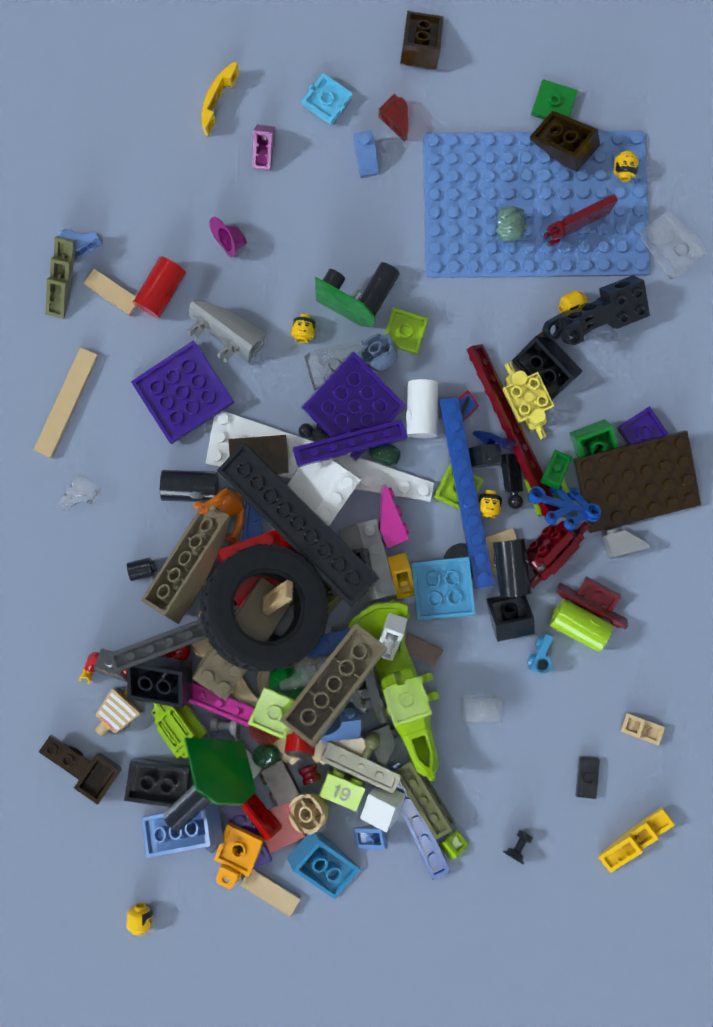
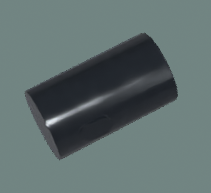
M162 470L161 501L207 502L219 492L218 472Z
M516 539L493 542L494 567H496L500 597L513 598L531 594L528 570L529 560L525 548V540Z

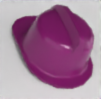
M217 217L210 219L209 226L214 238L229 257H234L235 252L247 243L244 235L236 225H225Z

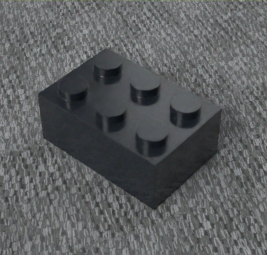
M158 656L127 668V698L183 708L192 698V662Z
M133 758L129 764L124 801L171 807L189 790L192 773L190 765Z

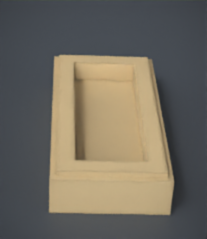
M284 581L263 596L262 614L268 616L292 600V581Z

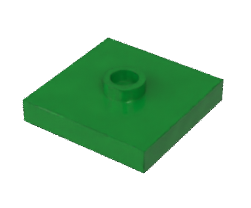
M542 79L530 116L545 120L551 111H555L569 117L578 90Z

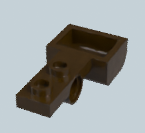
M53 735L48 737L39 751L40 754L77 778L78 782L74 789L97 805L101 802L122 770L118 764L101 753L96 754L92 761L88 760L80 750L66 745Z

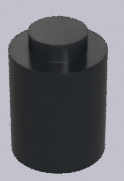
M150 557L127 563V572L131 581L153 577L155 572L158 571L156 561H152Z

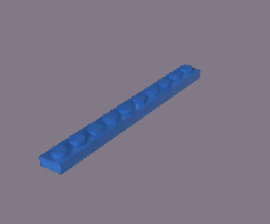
M458 397L439 400L440 412L470 559L474 588L495 586Z

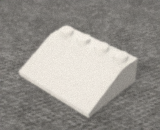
M329 459L299 467L288 483V486L329 526L361 478L334 459Z

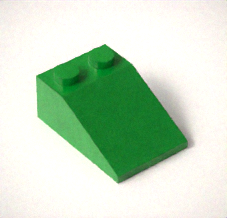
M605 419L569 432L577 457L618 447L613 425Z

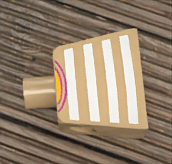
M112 688L95 714L101 721L95 728V731L101 736H104L109 730L116 734L144 711L131 699L125 697L119 688Z

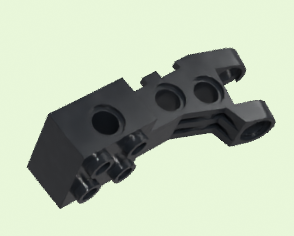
M632 275L599 288L600 298H597L596 301L582 304L574 310L569 309L546 321L542 329L544 337L552 340L562 338L564 343L577 345L584 341V335L602 325L607 324L614 329H618L650 316L645 281ZM555 325V332L551 335V327Z

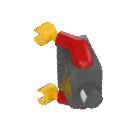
M101 649L100 653L93 652L89 654L79 681L81 682L82 678L88 680L87 684H89L94 671L127 682V669L115 673L108 656L111 651ZM127 689L124 692L125 697H127Z

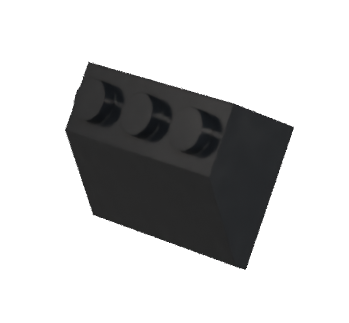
M542 332L535 336L512 360L520 371H524L527 376L536 372L539 373L551 400L583 372L554 340L545 338Z

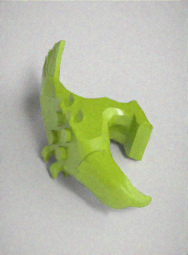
M400 601L374 603L353 616L347 625L351 629L356 623L379 641L388 613L407 618L408 604ZM405 627L404 635L393 661L381 658L376 664V670L387 707H385L386 716H391L393 725L400 734L416 771L426 776L429 781L435 780V773L440 763L433 738L430 715L432 712L428 702L440 699L437 690L425 693L422 683L434 679L431 672L417 675L405 645Z

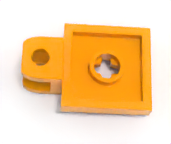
M229 822L223 833L224 844H219L214 858L215 861L222 864L217 874V884L227 889H231L241 879L242 874L248 877L252 874L265 840ZM235 845H240L243 848V851L241 853H238V849L235 848ZM223 878H226V879H228V880H230V881H229V882H225Z

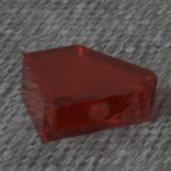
M394 93L379 108L378 117L405 142L408 136V106L402 97H398Z

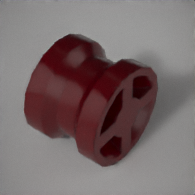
M316 763L309 764L298 770L299 774L303 777V785H308L321 779V775L316 770Z

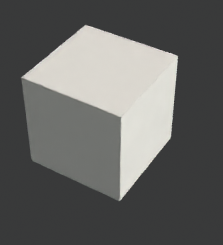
M375 786L368 794L360 819L387 833L398 818L406 794L396 789L394 794Z

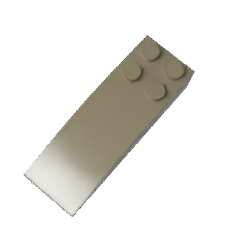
M210 507L206 514L197 512L141 601L179 624L213 567L218 556V550L221 548L231 516L214 507Z
M260 577L237 609L235 617L239 626L247 635L256 640L267 642L292 600L268 616L262 614L263 596L276 588L262 577ZM211 646L192 672V679L226 701L247 670L229 663L227 659H223L217 650H214Z
M355 623L280 721L314 748L361 687L388 647Z

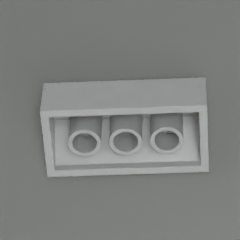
M377 520L365 521L339 530L341 539L352 550L358 548L368 549L372 570L380 577L358 603L361 604L395 595L396 590Z

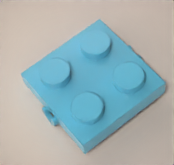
M322 73L315 84L312 83L309 86V92L302 99L301 105L332 125L352 99L353 93Z

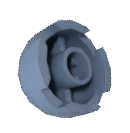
M380 333L370 336L364 341L365 346L362 351L359 350L358 352L359 357L374 371L388 369L397 358V346L387 333L382 336Z

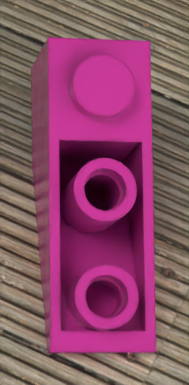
M384 484L381 486L378 527L385 546L389 548L408 540L407 534L410 532L407 524H402L400 519L402 512L399 505L395 506L393 502L395 495L392 488H388Z

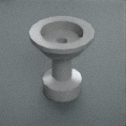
M212 717L210 723L211 733H218L219 730H229L235 739H239L242 724L233 720L231 722H220L219 717Z

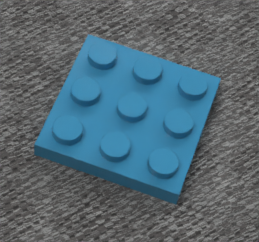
M469 556L411 562L417 621L476 615Z

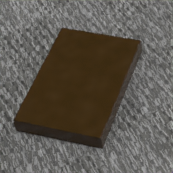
M286 435L228 439L229 455L244 442L276 474H289Z

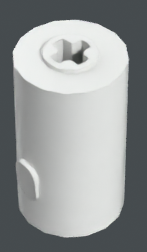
M427 379L408 381L406 412L408 437H437V381Z

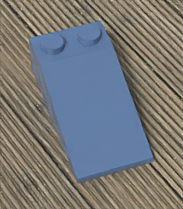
M215 803L209 804L183 829L178 831L167 826L164 820L165 813L141 818L146 858L224 844L219 805Z

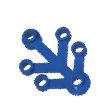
M538 486L532 487L528 493L529 501L533 504L543 502L561 508L547 513L545 520L551 525L555 524L559 518L572 512L579 513V515L567 517L564 527L568 530H574L577 524L585 520L596 522L601 517V508L594 503L588 504L577 488H571L566 494L562 486L558 490L549 487V492L553 495H558L560 499L545 495V491Z

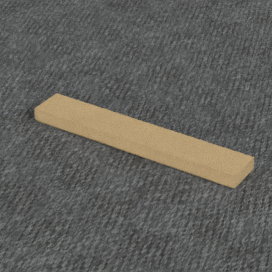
M81 347L79 348L33 451L53 458L98 359L97 354Z

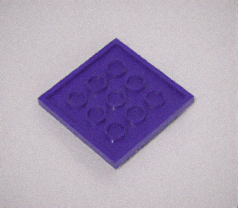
M194 340L131 381L170 444L175 443L235 403Z
M351 352L301 408L330 437H335L392 422L406 405L355 352ZM366 450L348 455L354 461H357Z

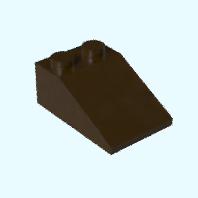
M407 11L400 64L423 67L425 69H437L443 16Z
M551 111L530 136L532 142L557 162L576 172L580 170L600 146L598 129L555 111Z

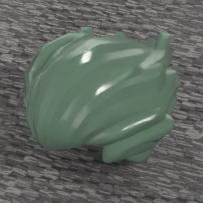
M515 206L499 207L498 227L496 229L497 237L504 242L521 240L522 235L528 228V225L525 224V215L523 214L525 210Z

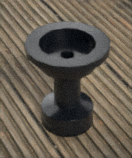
M519 830L517 833L519 840L514 849L508 848L503 853L524 865V856L521 852L526 842L531 843L533 837Z

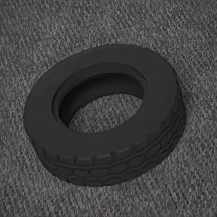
M260 544L243 548L221 562L207 579L201 594L202 599H200L201 624H203V631L206 638L210 640L209 643L213 649L217 650L223 659H227L234 666L255 672L287 668L309 655L323 636L326 628L325 624H327L328 620L327 610H329L325 585L323 586V581L312 564L307 562L306 558L299 553H294L291 549L273 544ZM268 576L280 583L286 580L293 582V620L287 632L276 641L264 642L250 637L241 629L234 613L235 595L240 585L249 577Z

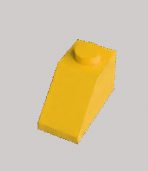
M406 553L387 557L397 600L414 596L413 578Z

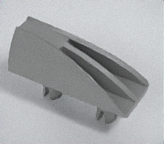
M197 300L192 301L189 306V317L196 323L187 331L188 335L194 334V340H197L206 329L226 345L217 354L219 359L224 356V363L234 353L238 354L245 361L250 362L267 340V333L225 308Z

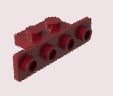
M587 576L577 591L562 583L558 584L557 593L560 597L566 600L570 599L579 607L592 611L594 615L602 619L605 618L617 628L621 627L626 630L628 627V619L612 611L621 598V595Z

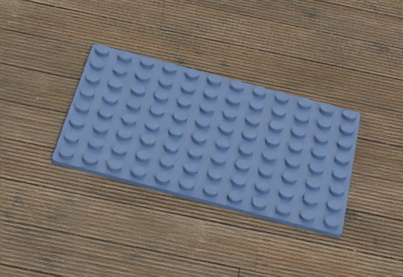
M598 131L600 146L578 172L561 165L532 142L530 136L533 132L424 134L426 277L646 276L649 274L645 133L643 131ZM623 151L634 152L639 158L638 174L628 182L620 181L613 174L615 157ZM615 193L618 201L609 215L560 238L558 245L548 246L549 241L552 240V236H549L547 239L544 238V234L548 232V226L557 221H562L564 218ZM515 206L524 209L525 224L528 225V228L522 235V239L504 242L498 238L496 229L498 227L499 207Z

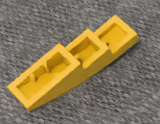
M661 807L614 841L598 855V858L611 873L643 853L645 847L658 840L659 835L675 826V822L665 809Z

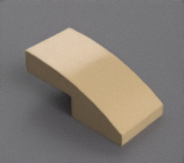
M627 713L620 732L659 746L665 727Z

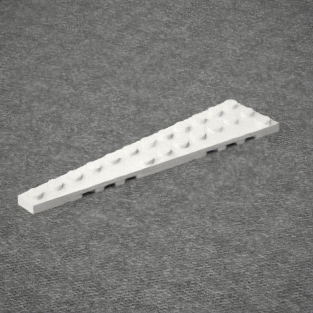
M221 411L213 419L205 464L220 467L229 458L228 439L286 435L289 474L277 475L282 478L292 479L298 470L292 450L293 447L313 441ZM349 455L333 458L361 478L354 490L381 494V486L385 484L388 488H392L395 497L431 502L433 482L360 457L357 461H354Z

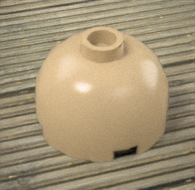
M303 793L295 797L290 803L291 813H289V819L292 826L298 832L311 835L321 830L327 823L329 807L326 801L318 794Z

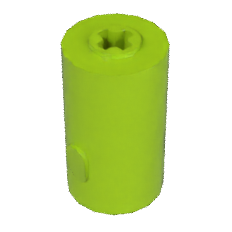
M564 598L558 603L549 621V626L596 652H600L613 630V624Z

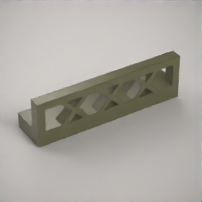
M409 758L408 762L399 766L394 771L401 774L400 781L433 837L437 840L453 831L455 822L432 783L426 776L416 771L411 758Z

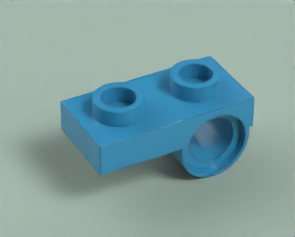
M544 633L542 636H538L535 642L537 647L535 653H531L527 661L529 670L545 674L552 669L551 659L545 656L553 639L552 636ZM540 659L546 661V667L542 670L537 666Z

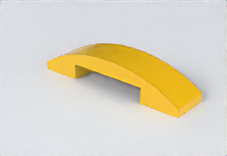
M233 62L221 71L207 91L201 115L202 128L206 136H209L216 122L213 110L224 87L232 88L240 73L238 63Z

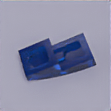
M474 431L472 433L486 445L497 443L504 449L513 450L517 444L507 437L485 431Z

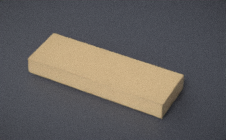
M96 269L92 270L83 283L86 287L129 316L137 307L133 304L136 296Z
M254 869L249 877L245 875L240 883V886L288 916H291L301 897Z

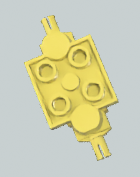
M512 362L505 364L504 366L509 375L505 379L507 386L503 387L502 390L518 423H526L529 431L536 430L540 440L546 438L547 435L542 427L547 422L545 411L553 408L554 404L539 373L536 372L527 376L524 371L516 372Z

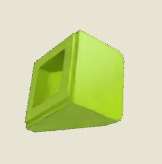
M456 829L442 840L439 846L449 859L452 860L458 858L469 844Z

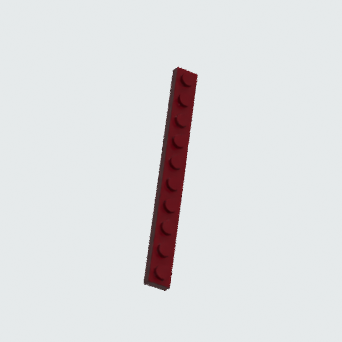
M483 344L470 346L466 349L469 358L477 371V376L484 386L485 393L489 397L493 410L497 414L501 427L517 457V462L524 472L526 481L531 488L534 486L541 487L545 491V495L554 498V495L549 492V486L540 482L544 474L502 390L503 386ZM543 502L538 503L544 518L549 511L560 509Z

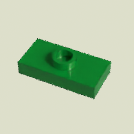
M555 449L540 482L558 490L572 457Z

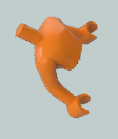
M224 488L205 503L196 501L194 508L199 509L202 506L198 511L200 514H206L212 506L230 516L236 514L235 527L224 538L225 541L231 539L228 545L238 543L237 536L244 525L245 507L240 499L242 496L237 491L234 493L232 490Z

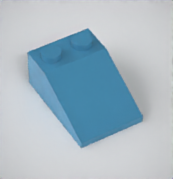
M318 831L311 835L307 834L287 857L293 872L334 899L361 870L358 865Z

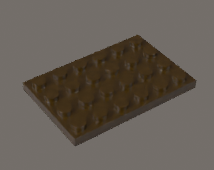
M684 430L573 458L581 495L588 504L594 503L601 508V517L598 521L591 522L586 520L590 525V528H588L590 533L701 505L688 431Z

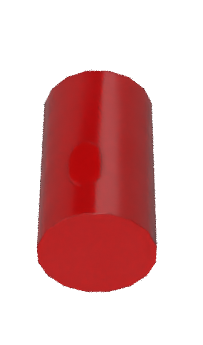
M159 256L133 300V304L147 314L160 319L186 275V271L170 259Z

